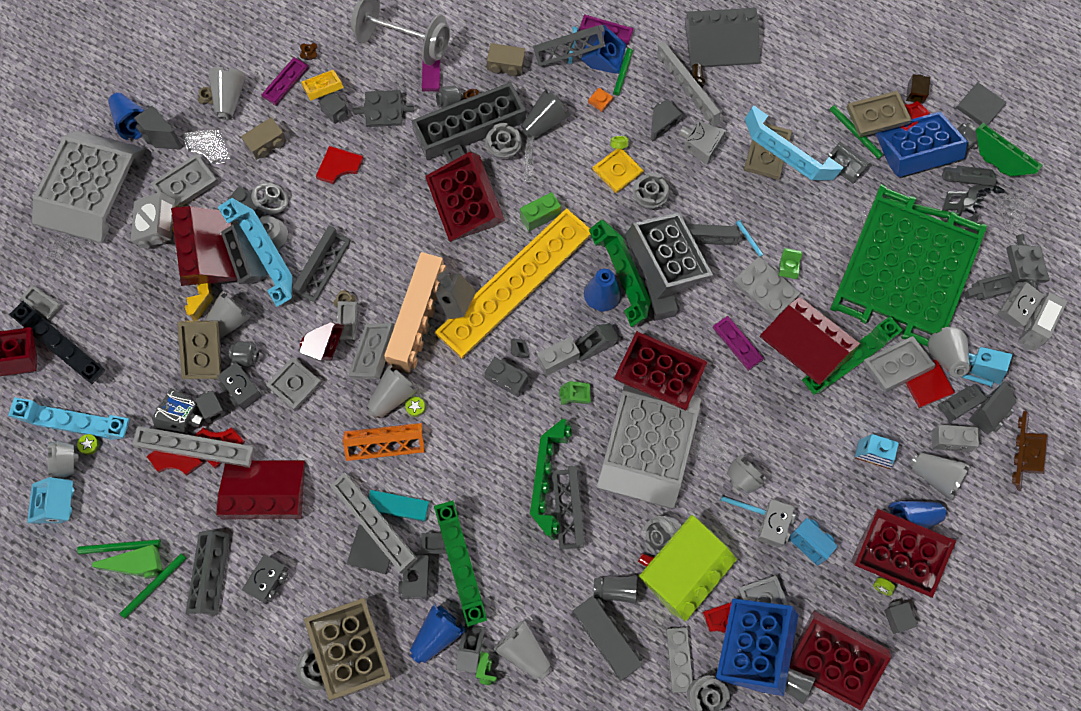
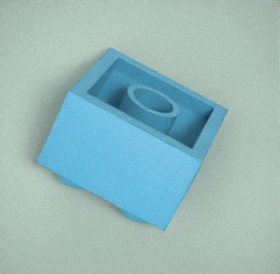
M49 477L33 483L27 523H62L68 521L72 513L70 503L74 494L73 481Z

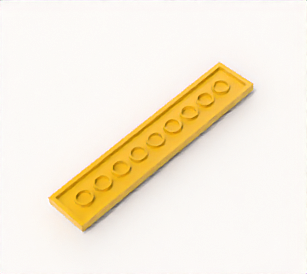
M566 208L474 295L464 317L448 319L435 331V334L463 359L591 237L590 228Z

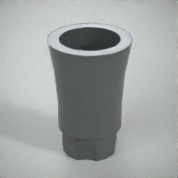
M637 575L629 577H604V579L594 578V598L636 604Z
M789 668L785 692L804 705L815 677Z

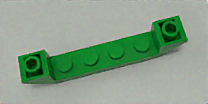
M600 220L589 229L595 246H605L631 304L624 312L630 326L635 327L647 318L651 300L623 237L604 220Z
M889 316L878 324L872 332L858 341L860 344L851 359L821 385L817 384L809 376H806L801 381L813 395H816L864 362V359L877 353L903 330Z
M561 419L540 436L530 515L551 540H555L560 526L554 516L543 515L547 509L545 495L549 492V482L547 481L548 474L550 475L552 471L550 459L551 455L554 454L553 443L568 444V438L572 436V426H570L566 419Z
M454 500L435 505V513L467 627L487 621Z

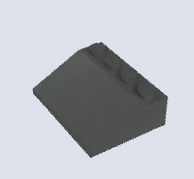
M757 8L687 12L685 29L691 68L696 63L701 64L702 67L760 64Z
M679 212L633 223L625 234L657 299L673 295L713 275Z

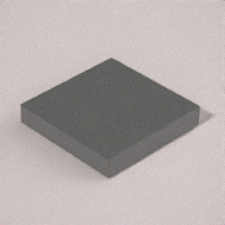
M977 82L957 105L956 109L977 124L985 123L988 126L1007 102Z
M358 525L346 564L386 575L390 564L389 558L364 527Z

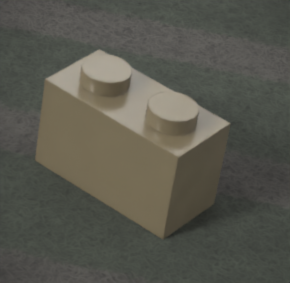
M490 43L487 70L493 73H508L511 76L522 75L525 48Z
M272 117L241 136L244 145L256 160L267 156L271 150L280 148L286 142L283 131Z

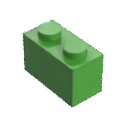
M552 192L520 208V218L529 232L557 218L561 214V205Z

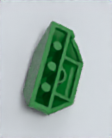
M982 123L976 129L980 155L985 162L995 165L1002 174H1007L1008 176L1036 174L1043 166L985 123Z

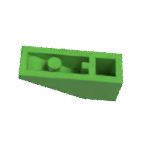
M154 545L92 562V567L98 570L145 577V579L154 578L157 576V573L163 571L159 550Z

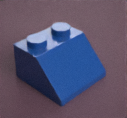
M603 25L605 32H602L605 47L583 53L581 60L592 69L619 74L626 43ZM592 35L588 43L593 46L599 45L598 35Z

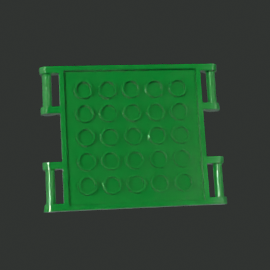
M880 184L830 310H837L859 319L864 324H866L871 311L887 318L891 316L893 320L906 325L901 336L902 339L906 340L913 336L919 344L928 347L929 339L912 333V328L932 335L935 332L937 334L942 331V328L949 327L987 225L984 223L978 224L960 217L953 211L950 212L947 222L912 209L916 197L903 195ZM885 195L900 202L906 203V206L882 198V196ZM955 222L977 231V234L957 227L953 223ZM843 299L863 307L865 310L862 313L839 302Z

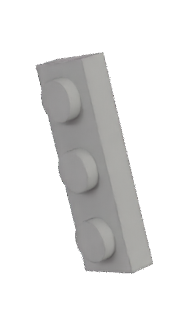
M687 628L666 629L672 693L687 692L692 682Z

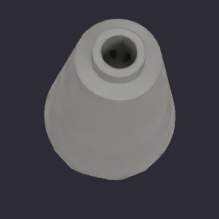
M214 67L209 70L214 112L219 119L228 120L229 117L234 115L245 82V74L233 68H229V71H223V67Z
M223 291L218 296L204 321L218 320L219 339L247 322L252 316L246 314L248 311L234 298L229 299L227 293Z
M942 328V331L937 334L935 332L928 340L929 352L953 377H962L970 369L967 337L959 328Z
M391 364L386 368L367 404L369 408L367 412L375 419L378 416L380 418L384 417L419 390L418 387L415 389L411 387L413 382L398 369L395 371L391 370L393 367Z
M922 452L920 455L915 454L910 463L913 465L912 470L951 501L956 496L966 473L971 467L965 463Z
M524 620L523 622L520 621L506 633L507 635L504 639L501 638L498 641L494 650L532 678L543 679L550 672L548 669L550 663L528 624Z

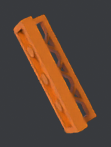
M422 423L344 431L343 446L346 461L424 453ZM419 439L420 447L412 448L407 443L410 440ZM396 441L400 444V447L395 450L388 447L390 442ZM371 444H377L381 447L377 452H372L368 449ZM348 446H357L362 450L358 454H350Z

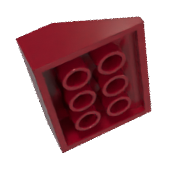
M470 151L425 176L449 242L490 229L505 221L480 155Z
M193 206L171 208L181 286L236 281L237 277L221 231L231 226V223L227 224L220 210Z
M798 297L789 304L760 335L761 339L819 385L851 359L860 344L801 297Z
M636 331L614 380L686 411L707 365V361Z
M252 460L250 468L225 463L218 492L216 515L222 520L302 519L305 460Z
M877 508L858 543L851 562L854 566L933 598L956 540Z
M813 610L791 656L789 668L815 677L813 686L862 711L891 659L890 649Z

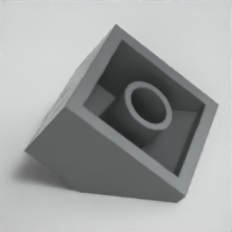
M153 105L134 117L138 124L136 128L142 134L141 136L147 144L151 143L155 148L178 150L183 148L174 130Z
M1004 381L993 390L969 418V421L987 435L992 431L996 433L1003 425L1001 422L1003 418L1007 419L1014 412L1012 407L1016 404V400L1008 383Z

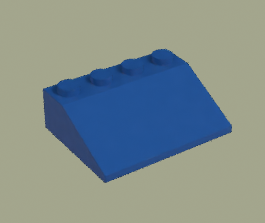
M941 111L911 119L910 124L917 121L919 123L913 125L907 131L896 127L875 133L888 165L897 177L965 159L968 141Z
M732 598L716 679L758 692L784 696L799 616L794 607Z

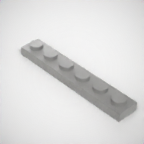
M664 41L659 43L657 52L659 61L665 64L667 71L670 74L672 73L677 84L681 85L685 94L694 101L695 107L701 110L706 121H709L713 127L720 124L721 112L668 45Z
M140 426L137 427L132 444L137 448L249 468L255 450L253 446Z
M344 472L330 485L400 573H404L418 560L347 473Z

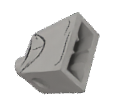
M700 121L696 123L693 130L683 125L679 132L680 136L686 138L684 149L706 165L725 134V130Z

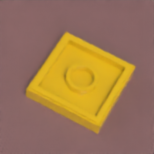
M334 70L301 81L302 87L310 101L344 88Z
M615 149L592 168L616 194L644 172L623 149Z

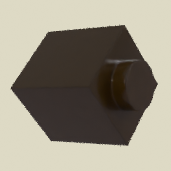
M913 74L908 82L906 101H918L924 104L929 95L931 77Z

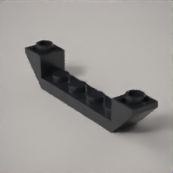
M24 301L9 314L24 328L31 327L35 338L90 384H93L106 371Z

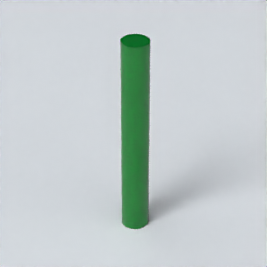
M631 48L626 49L613 95H620L633 54Z

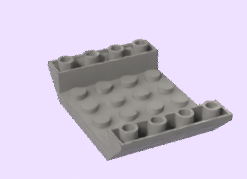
M75 131L63 136L33 197L32 224L103 244L110 229L105 220L131 164L139 165L145 153V148L81 131Z
M624 384L597 489L674 509L697 422L701 398L693 396L685 411Z

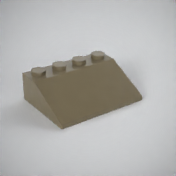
M365 598L304 618L329 701L390 681L391 677Z

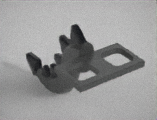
M979 184L969 188L968 192L948 191L942 210L957 209L956 213L959 216L961 210L974 214V207H982L979 201L983 200L982 196L985 195V192L990 193L991 190L994 193H1004L1005 190L997 185L983 186ZM951 195H962L960 201L949 202Z

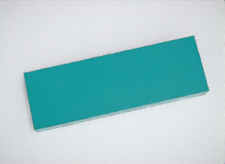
M370 490L368 499L379 513L425 522L429 501Z

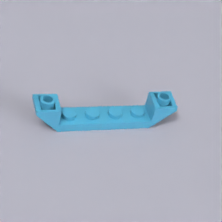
M754 105L745 117L752 140L810 180H834L843 169V166L830 157L822 165L765 126L763 123L768 115Z
M234 198L218 206L227 224L238 221L270 275L275 286L268 289L267 292L276 307L292 298L293 276L255 211Z
M14 397L8 414L11 418L35 426L84 435L91 434L95 437L111 440L124 438L130 421L129 418L109 415V418L41 406L32 400Z

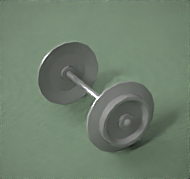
M359 0L352 13L351 28L356 41L359 43L367 42L376 25L380 24L423 38L422 58L426 65L430 66L436 60H440L443 57L449 44L450 28L447 25L446 17L442 14L436 15L431 21L425 35L379 20V0Z

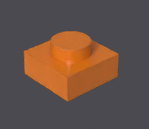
M598 88L588 99V103L603 112L612 102L613 96Z

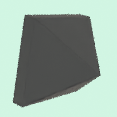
M511 339V354L513 356L530 358L525 340Z

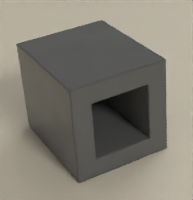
M334 92L329 93L319 101L321 111L334 124L338 121H343L347 117L348 110L346 104Z
M213 390L204 392L199 395V398L195 399L208 424L226 416Z
M901 601L890 603V608L884 610L893 634L918 626L909 602L902 604Z

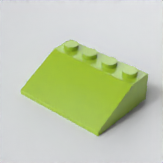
M690 515L639 577L673 615L686 622L737 559L727 546L694 515Z

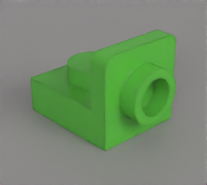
M784 248L779 263L778 276L792 279L798 278L802 251Z
M569 381L562 385L559 391L561 405H566L569 402L590 403V384Z
M481 652L476 679H480V684L491 686L492 682L496 683L497 677L485 675V672H490L492 659H488L489 653Z

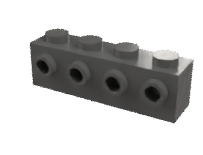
M591 596L573 609L572 613L618 679L622 681L642 666L640 662L642 658L636 650H631L628 645L630 641L623 632L620 634L616 629L617 623L611 615H606L604 612L605 606L602 601Z

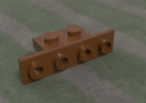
M1023 411L1022 417L1018 419V428H1021V434L1016 437V447H1019V453H1015L1014 465H1017V472H1013L1012 484H1015L1018 491L1022 490L1023 472L1045 473L1048 435L1027 433L1029 423L1027 411Z

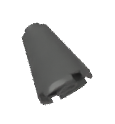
M546 89L542 92L522 123L521 133L527 139H534L566 120L570 113L568 110L565 112L562 109L564 104L552 92L548 93Z

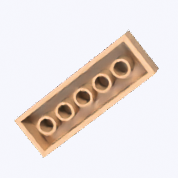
M423 252L420 253L384 355L387 365H393L391 369H398L401 372L410 374L411 370L417 366L418 358L416 356L418 351H422L424 345L422 338L429 331L430 324L428 321L430 317L434 316L436 309L434 303L435 300H438L436 292L440 286L437 276L446 270L443 258Z

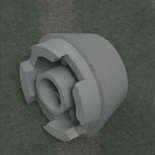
M500 123L494 125L493 129L488 132L485 143L487 149L496 158L507 160L518 152L522 139L517 129L508 126L507 123Z
M647 173V175L638 178L634 183L633 196L641 207L651 210L666 202L669 197V187L661 175Z
M271 216L259 218L277 251L280 250L288 238L286 225Z
M57 440L56 442H49L48 478L62 479L73 475L74 466L78 465V454H74V445Z
M741 454L736 459H733L727 475L732 479L730 483L737 490L742 488L748 494L762 487V484L767 480Z
M655 516L645 524L643 531H646L647 541H645V544L653 554L659 553L681 527L679 521L672 517Z
M313 648L304 651L298 658L296 664L298 679L309 689H325Z
M709 675L697 678L691 682L687 690V699L693 711H724L726 702L730 699L727 686L722 681L717 680L716 676Z

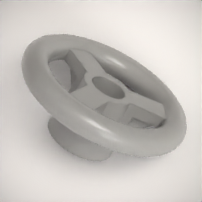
M261 183L252 191V201L262 212L277 214L285 210L288 205L287 194L278 185ZM265 188L264 197L258 200L257 193ZM266 203H269V204L274 203V204H276V205H278V206H280V207H278V208H267V207H265V206H263V205L266 204Z

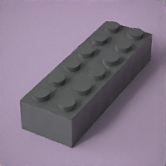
M509 82L411 121L413 132L426 159L429 160L442 155L443 150L459 144L462 147L485 138L496 124L507 123L508 126L513 127L523 123L526 119V110L513 84Z

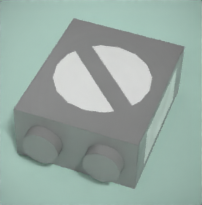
M159 192L134 201L130 242L137 244L140 248H149L150 246L171 240L173 225L171 208H174L175 199Z
M1049 292L1040 301L1039 306L1031 315V321L1025 325L1018 343L1022 344L1023 348L1036 351L1048 341L1067 301Z

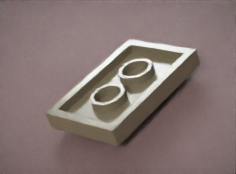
M898 91L848 103L846 107L859 137L904 126L911 122L909 113Z
M763 123L787 141L790 140L792 130ZM752 140L744 171L779 180L784 161Z
M218 320L177 322L182 379H219L217 375L222 373Z

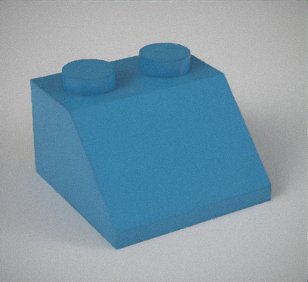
M806 518L790 534L789 540L813 563L819 566L830 557L837 545L834 543L833 537L827 533L824 534L814 520Z

